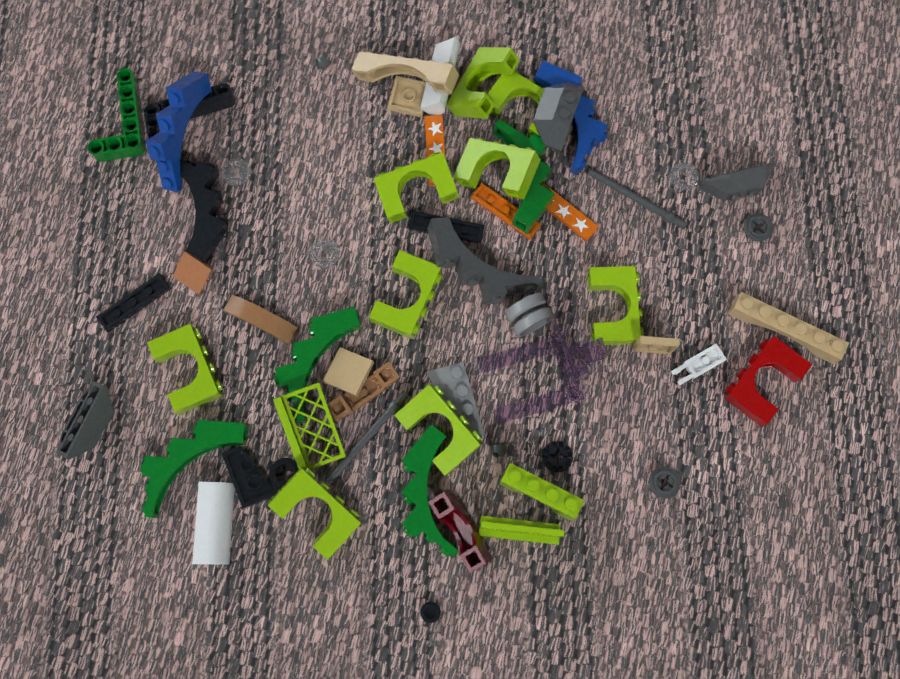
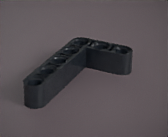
M223 83L212 86L211 92L196 106L190 119L232 107L236 100L230 85ZM168 99L149 104L144 108L143 112L148 138L160 132L156 114L170 106Z

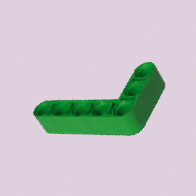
M122 68L117 72L123 135L95 139L90 141L87 146L89 153L99 162L140 156L146 151L139 82L129 68Z

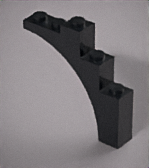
M180 158V176L189 185L196 210L195 227L186 251L207 264L228 230L225 219L216 215L224 202L220 193L212 188L219 175L215 170L216 167L209 162L203 163L198 161L195 165L191 161L186 160L185 162Z

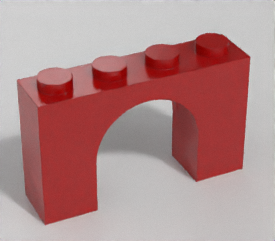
M775 336L768 340L765 338L759 345L761 350L757 354L754 353L747 362L750 363L746 369L743 367L736 375L738 380L735 384L733 382L730 383L725 390L727 394L724 399L761 427L768 425L779 409L758 393L754 382L758 369L761 367L775 368L795 383L801 380L812 366L810 362Z

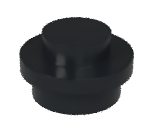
M427 602L422 606L420 615L425 622L434 623L440 618L441 610L436 603Z

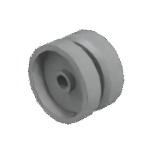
M539 292L527 296L505 311L508 321L515 323L513 330L517 337L526 336L540 329L555 317L549 307H544L546 300L542 293Z

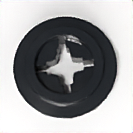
M561 441L550 442L542 451V462L552 472L567 470L574 458L572 449L567 443ZM557 448H559L560 455L566 456V458L559 460L558 465L556 459L549 456L556 454Z
M291 458L278 459L270 468V480L279 489L286 484V480L283 476H278V474L283 473L285 468H287V471L294 472L288 475V481L299 470L296 461Z

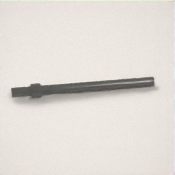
M592 168L589 170V176L658 214L669 224L672 222L682 229L687 225V222L676 217L675 213L670 210L662 209Z
M404 390L394 401H391L386 406L385 412L325 480L332 484L391 415L397 413L400 409L399 406L409 396Z

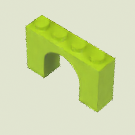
M506 47L478 48L446 104L456 117L488 118L495 103L486 92H476V89L484 79L491 75H512L520 61L513 49Z
M514 70L512 75L502 74L487 94L495 103L490 113L498 117L507 103L519 96L529 97L539 105L545 88H541L533 80L521 76L516 70ZM534 122L529 127V137H531L533 133L537 136H540L538 134Z
M470 138L453 177L459 185L476 189L482 172L487 165L496 160L510 161V168L502 189L507 196L524 200L540 163V158L532 148L527 147L524 149L513 144L504 145L498 141L488 142L482 138Z
M443 152L433 153L428 158L423 160L417 159L410 165L399 166L394 171L383 172L373 178L390 223L408 217L401 199V192L404 185L413 178L424 177L430 179L436 186L442 204L460 198Z
M399 250L392 265L393 272L415 281L421 290L420 297L414 305L405 309L394 308L376 300L369 315V320L374 324L412 339L413 335H417L421 325L419 321L421 317L425 318L428 307H426L428 301L433 300L436 293L434 288L436 284H440L443 274L441 273V267L437 268L436 264Z
M635 266L590 267L587 272L588 291H615L625 299L627 304V314L622 320L593 323L591 326L592 346L634 344L640 336H644L643 327H640L642 309L638 305L641 299L640 290H637L639 273L636 272Z
M191 324L147 342L153 359L158 363L180 354L193 355L197 360L198 373L194 381L186 387L167 394L174 412L179 415L223 396L221 393L223 386L219 379L216 380L214 375L216 372L215 366L207 358L209 355L208 349L200 341L202 334L198 328Z
M429 384L395 414V417L406 430L414 428L427 415L434 412L443 414L449 419L453 426V439L449 446L432 460L444 476H446L484 443L481 441L483 438L477 430L473 431L468 426L470 424L468 419L463 414L460 416L457 413L456 405L450 399L446 400L443 396L444 391L440 386Z
M512 463L508 465L499 483L500 486L516 494L522 493L553 509V513L569 521L577 518L585 501Z
M301 467L267 504L283 519L298 502L305 498L317 497L324 500L330 506L331 519L327 527L312 542V546L328 560L361 524L358 520L360 515L352 508L347 510L343 506L345 502L338 495L333 497L329 493L331 489L323 481L319 484L314 479L316 475L308 467L305 470Z

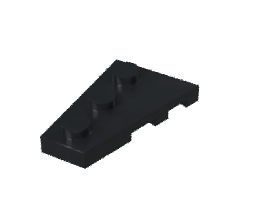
M241 446L221 453L242 509L270 499L278 492L277 488L274 487Z

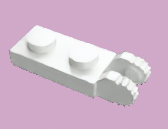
M716 343L686 360L681 366L672 370L671 373L677 375L685 368L690 375L679 379L678 384L680 386L690 379H695L727 359Z

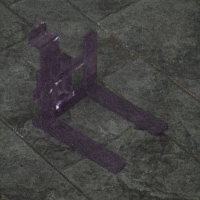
M556 324L551 337L548 339L478 358L480 371L485 373L554 353L565 385L563 390L493 409L496 424L574 402L576 406L580 405V401L585 398L579 381L583 380L589 373L588 369L593 362L606 359L608 356L603 338L600 337L597 340L584 343L581 347L579 343L572 344L568 349L561 324ZM580 359L581 365L574 366L573 360Z

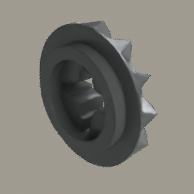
M751 214L743 222V230L746 233V237H749L752 241L762 242L767 240L773 233V223L764 214ZM763 224L760 231H753L755 225L758 226Z
M659 467L650 474L648 484L650 491L656 497L666 499L678 493L681 482L675 470L669 467ZM667 477V483L670 486L661 488V482L658 479Z

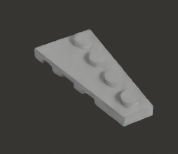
M460 362L426 372L434 385L440 386L444 391L443 396L446 400L450 399L456 405L457 413L460 416L463 414L470 422L468 426L473 431L477 430L482 437L485 436L464 363Z

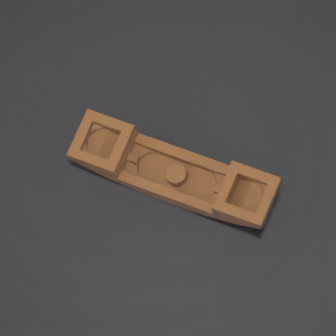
M233 294L223 309L224 312L271 334L287 344L291 343L298 330V327L283 318Z
M390 362L381 366L373 372V375L366 379L358 397L345 393L327 404L335 422L343 419L377 397L400 378Z

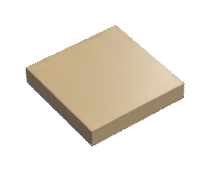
M396 76L387 110L423 117L424 111L420 107L426 82Z
M640 336L633 344V351L670 355L680 346V339Z
M340 347L323 382L358 397L374 365V361Z

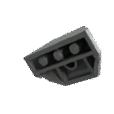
M567 81L545 87L533 119L545 147L562 152L584 90L583 86Z
M774 161L704 178L699 186L700 189L722 201L730 200L733 202L746 195L753 197L758 195L759 191L764 187L776 164Z
M93 381L91 386L82 394L61 433L59 447L56 451L57 454L66 459H72L95 448L114 412L107 386Z

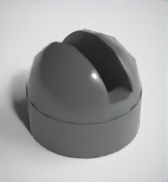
M319 54L315 61V65L321 70L327 69L331 64V61L322 54Z
M505 442L489 445L491 454L494 457H502L506 452Z

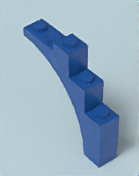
M542 61L534 81L541 88L567 81L583 86L581 85L582 77L545 61ZM581 96L572 121L576 138V152L570 173L577 175L579 169L583 171L587 162L585 160L586 155L591 154L594 146L598 148L600 142L604 143L608 136V132H606L608 125L592 118L596 110L593 108L595 101L585 96Z
M193 71L166 87L170 106L156 114L160 132L146 140L149 157L156 160L162 187L165 190L179 192L182 189L180 156L183 137L196 106L211 92L208 73Z

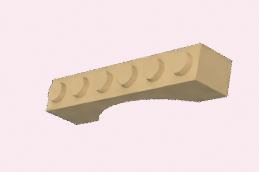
M359 51L351 68L357 79L361 81L375 82L391 75H412L425 80L435 92L452 94L459 77L454 65L449 62L440 63L433 60L426 61L418 58L411 59L404 58L403 56L396 57L372 52Z
M743 292L735 297L728 312L729 315L745 323L765 327L789 337L804 346L813 355L831 364L843 359L849 344L847 341Z

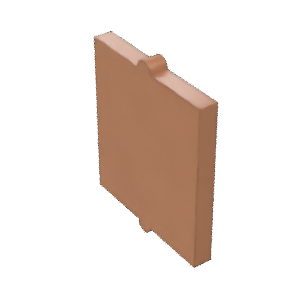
M184 251L180 261L177 262L178 266L172 277L196 293L201 294L205 285L209 282L208 278L213 268L188 251Z

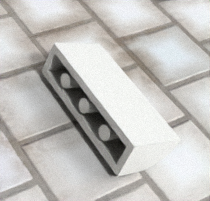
M453 37L436 44L432 60L440 63L449 62L455 67L460 48L458 39ZM426 82L420 109L430 115L443 114L449 94L435 92L431 85Z
M199 482L192 564L229 565L235 491L233 483Z

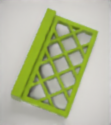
M319 382L273 399L298 469L302 467L305 470L308 467L311 470L346 457ZM317 388L319 393L317 402L305 398L309 390ZM292 396L301 398L298 409L291 407L287 398ZM304 400L315 405L310 415L300 411ZM317 406L325 409L326 416L323 421L312 416ZM298 413L309 418L305 427L296 424L295 418ZM310 419L322 423L317 433L306 429ZM323 425L332 428L333 433L330 439L319 435ZM304 432L316 436L311 446L303 443L302 436ZM317 438L328 442L324 452L313 447ZM330 443L338 446L341 454L335 456L327 454L326 451ZM311 450L322 454L319 462L311 464L309 459Z
M489 516L480 517L479 535L483 537L559 545V538L564 537L565 530H560V524Z

